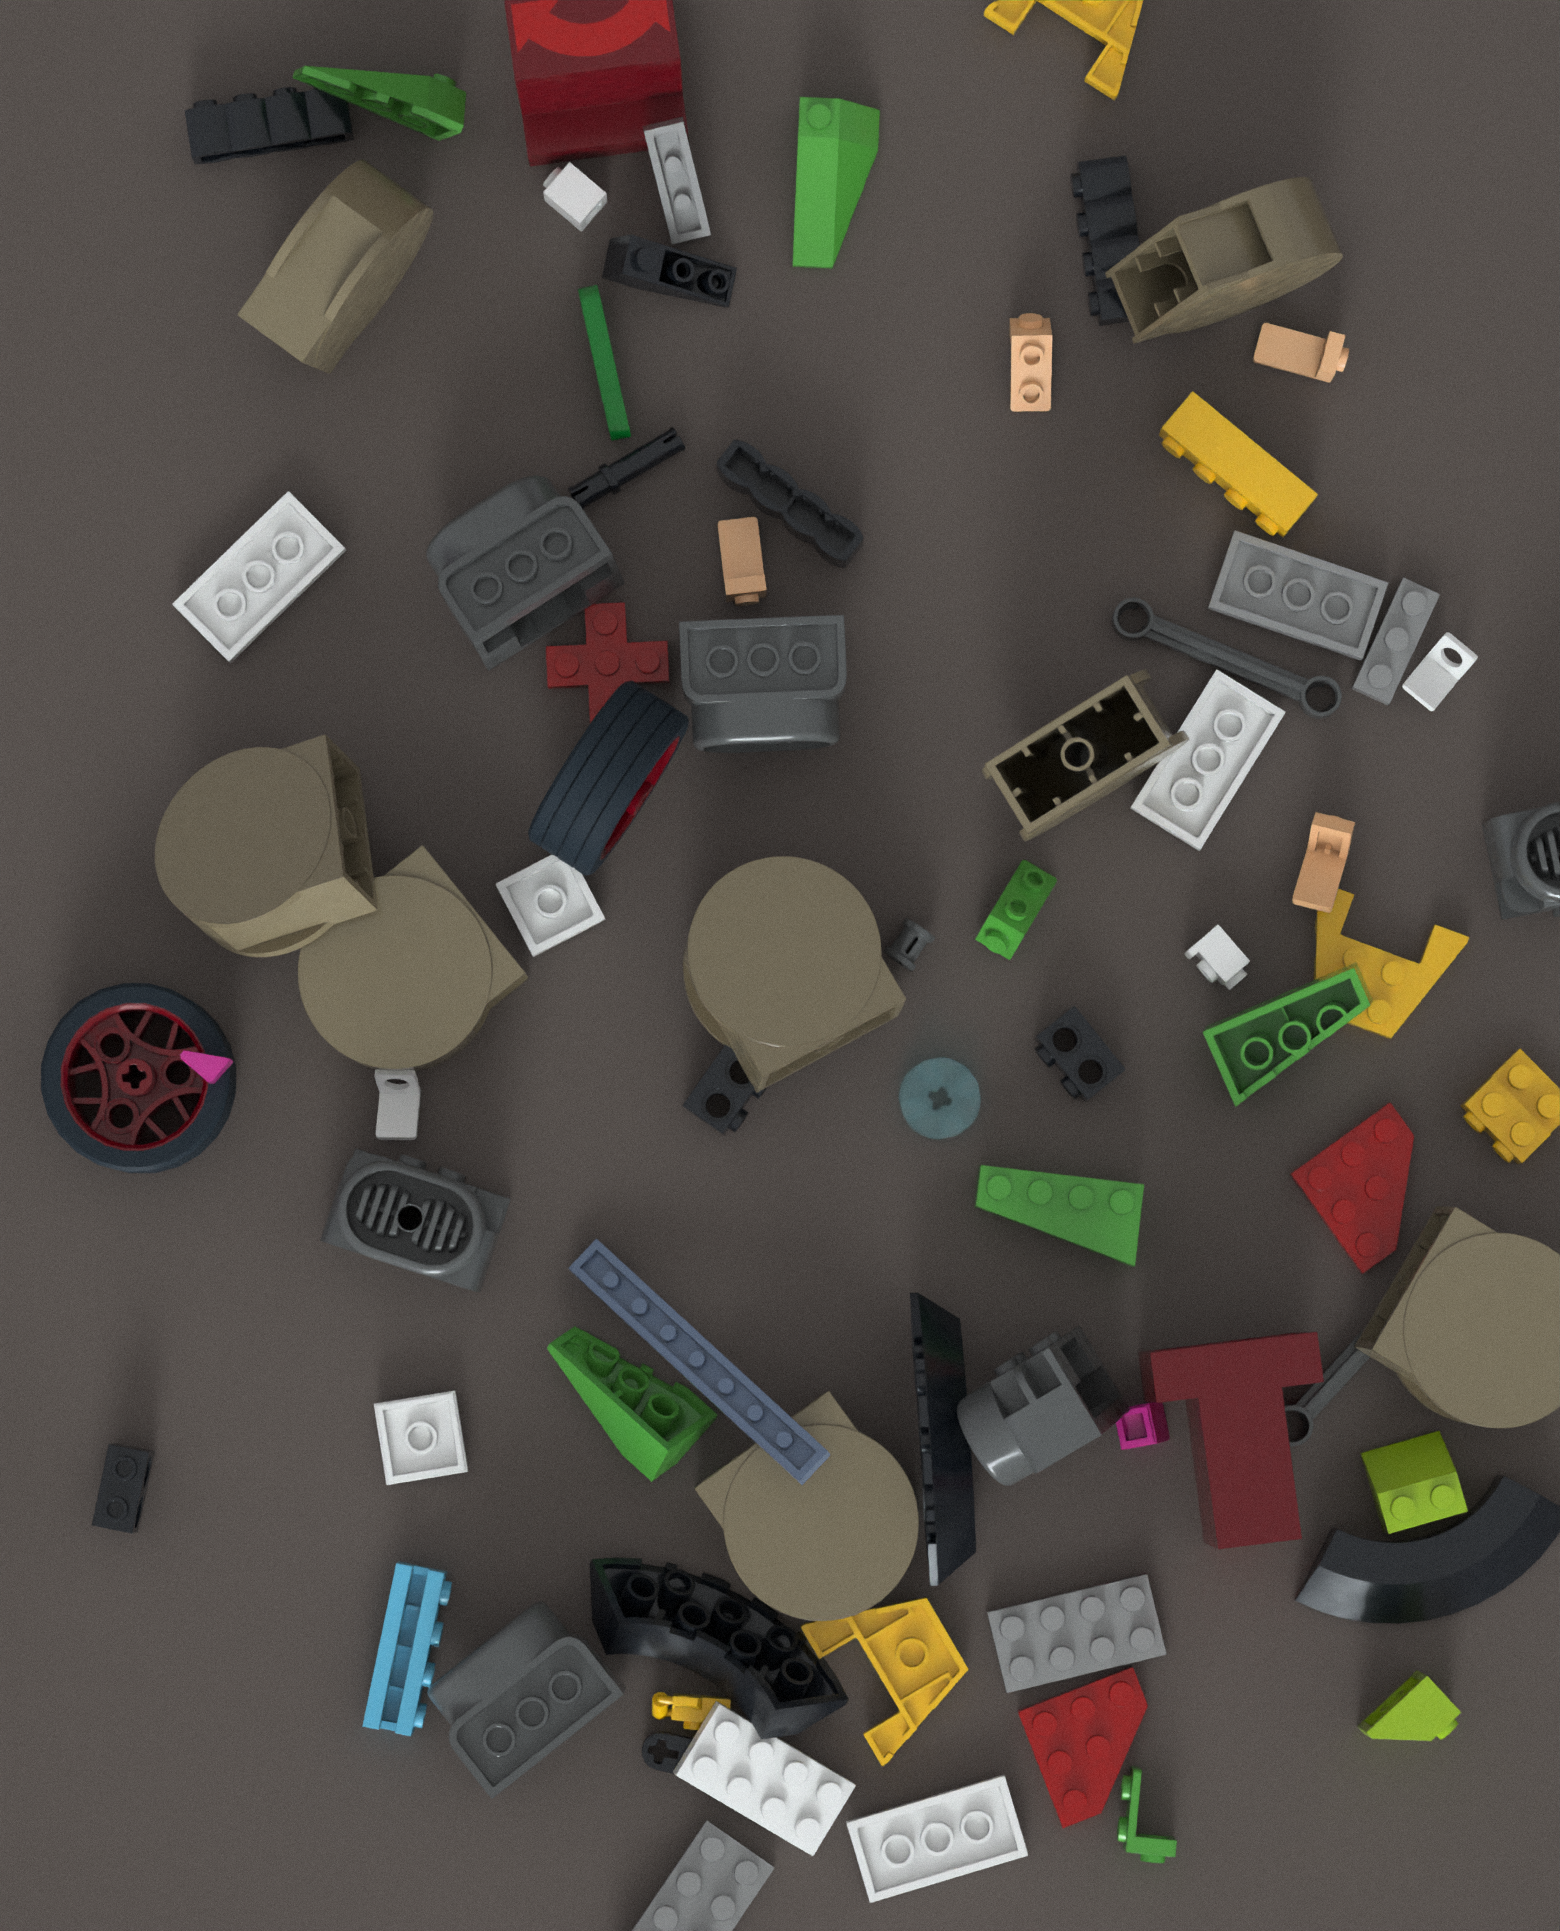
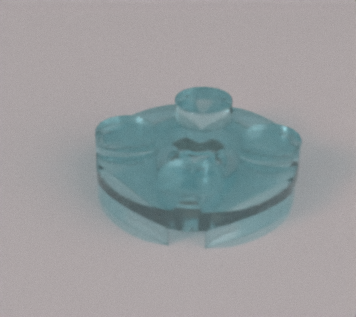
M935 1058L922 1061L907 1073L899 1091L900 1108L906 1122L916 1133L930 1139L941 1140L957 1136L969 1128L980 1108L981 1097L977 1080L967 1067L949 1058ZM940 1087L946 1088V1096L952 1099L949 1106L942 1105L940 1110H935L932 1108L933 1100L928 1098V1094L930 1091L937 1092Z

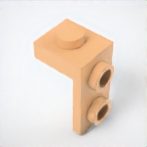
M1034 313L1022 314L1019 318H1009L1011 344L1010 408L1014 412L1049 411L1051 409L1052 330L1050 318H1043L1041 315Z
M1264 323L1260 330L1253 361L1261 365L1330 383L1336 371H1344L1349 348L1343 347L1346 335L1330 331L1325 339Z
M756 517L721 520L718 522V534L726 602L735 601L736 606L759 603V598L767 597L758 519Z
M1315 812L1306 854L1293 893V904L1326 913L1332 911L1349 854L1355 822L1338 816Z

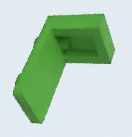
M1022 860L975 940L985 945L990 951L1010 960L1055 886L1057 879L1027 860Z
M1131 1766L1130 1775H1123L1121 1800H1127L1126 1817L1119 1816L1117 1841L1124 1842L1123 1849L1125 1852L1141 1854L1140 1861L1165 1863V1856H1176L1177 1840L1172 1836L1136 1833L1142 1769Z

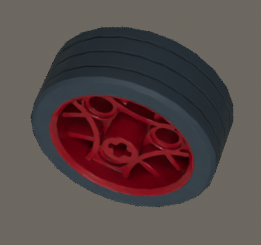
M627 681L621 684L595 716L554 779L528 830L529 840L539 847L542 846L544 850L558 857V859L572 868L575 867V870L583 875L593 874L621 840L665 772L689 725L688 716L676 710V708L662 699H659V697L645 688L643 689L642 686L634 681Z
M122 983L100 989L77 1002L58 1022L47 1042L41 1063V1092L47 1114L58 1134L78 1154L97 1165L127 1173H158L177 1168L200 1155L218 1137L230 1116L236 1095L235 1061L215 1084L208 1083L189 1066V1079L185 1083L177 1085L171 1081L170 1070L176 1063L184 1062L180 1058V1054L184 1050L226 1057L234 1061L230 1043L219 1024L197 1003L172 989L150 983ZM144 1014L134 1032L127 1024L124 1016ZM156 1015L173 1020L166 1049L152 1046L142 1040ZM182 1028L190 1035L195 1046L186 1049H176ZM113 1035H120L125 1044L123 1052L117 1057H109L104 1047L106 1040ZM86 1048L95 1060V1063L78 1067L81 1054ZM99 1071L102 1082V1097L79 1098L76 1090V1077ZM140 1071L147 1076L137 1086L132 1084V1078L138 1077ZM200 1095L197 1106L193 1113L190 1114L182 1098ZM174 1102L185 1123L176 1132L168 1135L152 1118L164 1106ZM81 1105H100L93 1123L88 1120ZM127 1105L133 1111V1121L129 1126L119 1128L113 1120L114 1112L118 1107ZM147 1125L162 1139L140 1145Z

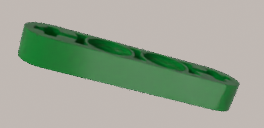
M598 285L579 288L578 294L611 441L631 437Z

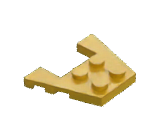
M998 0L987 6L983 16L1014 35L1029 11L1038 1L1106 45L1086 75L1084 82L1115 101L1120 90L1143 0Z
M1338 889L1332 911L1326 913L1317 910L1315 920L1314 980L1357 962L1373 1001L1368 1008L1350 1020L1348 1024L1390 1039L1468 943L1469 937L1444 927L1433 925L1419 964L1341 935V930L1355 894Z
M927 1597L867 1609L857 1615L844 1619L810 1621L800 1625L819 1659L857 1638L897 1705L898 1712L863 1732L881 1766H884L891 1760L902 1744L917 1730L921 1722L936 1708L968 1671V1667Z

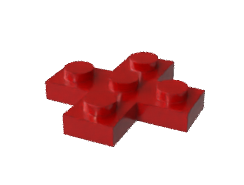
M625 602L592 604L585 609V645L546 646L548 689L588 687L590 724L611 695L624 682L634 681L637 684L670 683L668 641L627 642Z

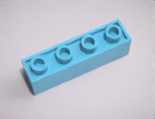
M400 1561L396 1563L362 1727L395 1731L396 1734L412 1736L415 1727H423L427 1704L420 1703L423 1686L430 1687L432 1685L436 1663L429 1662L431 1647H439L444 1622L437 1621L440 1605L448 1606L452 1589V1582L445 1581L447 1571Z

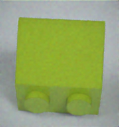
M1440 1431L1360 1453L1384 1533L1391 1534L1468 1512L1457 1471Z
M1416 1670L1357 1727L1372 1739L1432 1741L1437 1736L1442 1740L1457 1727L1458 1722L1455 1718L1461 1714V1711L1427 1675Z

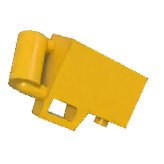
M657 1692L652 1697V1716L659 1720L671 1717V1720L684 1721V1729L699 1730L714 1703L717 1701L730 1709L731 1698L681 1693L667 1696L664 1692ZM668 1704H672V1709H668Z

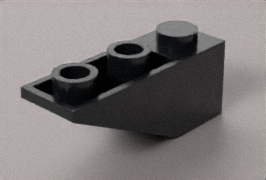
M630 234L610 239L602 278L639 290L729 307L737 268Z

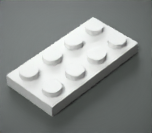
M288 491L172 605L231 663L311 586L346 549Z
M1216 669L1178 732L1184 730L1190 740L1158 762L1130 809L1200 851L1286 712Z
M717 1701L673 1771L679 1778L811 1856H814L856 1786L852 1781L778 1737L760 1739L751 1721Z
M1004 1774L846 1821L870 1903L1028 1856Z

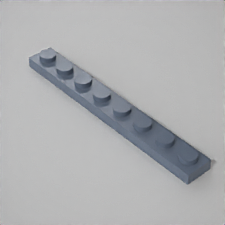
M595 1239L568 1268L801 1485L828 1459L830 1453L598 1239Z

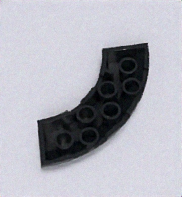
M915 1292L910 1293V1311L922 1471L924 1530L930 1586H938L976 1553L971 1447L963 1434L957 1415L958 1403L967 1395L960 1318L920 1293Z
M1496 1475L1486 1493L1462 1518L1444 1529L1425 1536L1401 1541H1378L1353 1536L1332 1527L1295 1601L1320 1612L1368 1623L1401 1624L1420 1622L1457 1613L1475 1606L1502 1591L1521 1577L1544 1554L1560 1533V1506L1505 1476Z
M615 1557L591 1560L592 1623L606 1655L637 1654L673 1662L698 1673L714 1683L737 1703L755 1727L760 1739L798 1734L847 1704L849 1698L824 1657L819 1660L806 1646L807 1638L800 1631L795 1634L792 1629L777 1619L779 1613L756 1597L750 1601L730 1590L731 1584L720 1578L706 1573H702V1576L698 1577L677 1569L678 1565L669 1562L666 1563L665 1567L642 1564V1558Z

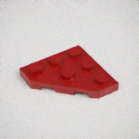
M1391 1103L1386 1104L1290 1173V1176L1361 1274L1393 1253L1397 1248L1414 1134Z
M1132 1666L1017 1711L1062 1828L1102 1813L1148 1705Z

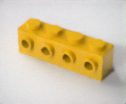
M1193 391L1160 430L1159 436L1164 439L1161 444L1170 454L1179 459L1182 455L1195 465L1192 470L1198 477L1208 484H1212L1215 481L1226 490L1224 497L1236 508L1243 510L1246 507L1257 516L1255 520L1257 525L1271 536H1274L1277 532L1281 537H1284L1318 496L1314 490Z

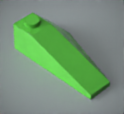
M303 66L296 69L292 77L438 141L461 133L464 125L466 92L456 88L457 82L444 75L434 74L431 77Z
M800 97L792 267L833 269L870 169L878 153L880 110L840 98Z
M576 1326L549 1343L547 1347L552 1357L620 1453L651 1482L676 1465L718 1416L687 1387L678 1382L671 1386L652 1375L654 1369L643 1363L640 1368L620 1358L618 1349Z

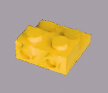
M1520 1048L1460 1105L1467 1112L1463 1119L1477 1133L1480 1134L1485 1131L1495 1141L1491 1146L1493 1150L1507 1163H1510L1512 1160L1517 1164L1523 1163L1551 1135L1550 1133L1560 1125V1088Z

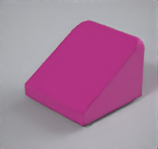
M185 1050L180 1054V1058L210 1084H215L234 1062L226 1057Z
M1148 1402L1129 1406L1131 1410L1116 1422L1121 1450L1157 1444L1170 1439L1162 1402Z

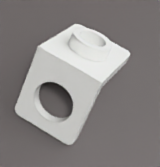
M1446 632L1407 678L1402 687L1428 710L1434 711L1458 680L1477 660L1478 656L1451 633ZM1444 648L1456 650L1462 658V663L1457 664L1450 661L1444 654Z
M375 1070L374 1077L379 1090L376 1124L377 1139L415 1140L417 1138L421 1088L416 1072L414 1070ZM401 1079L406 1081L407 1083L394 1084L388 1082L387 1080Z

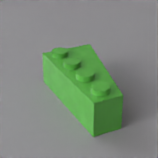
M1357 962L1205 1027L1203 1030L1204 1037L1235 1107L1371 1005L1373 998Z
M980 1165L974 1207L1134 1267L1144 1184Z

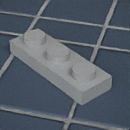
M683 117L643 126L672 244L711 235Z
M1404 577L1401 579L1351 689L1387 706L1390 704L1440 596L1439 593Z

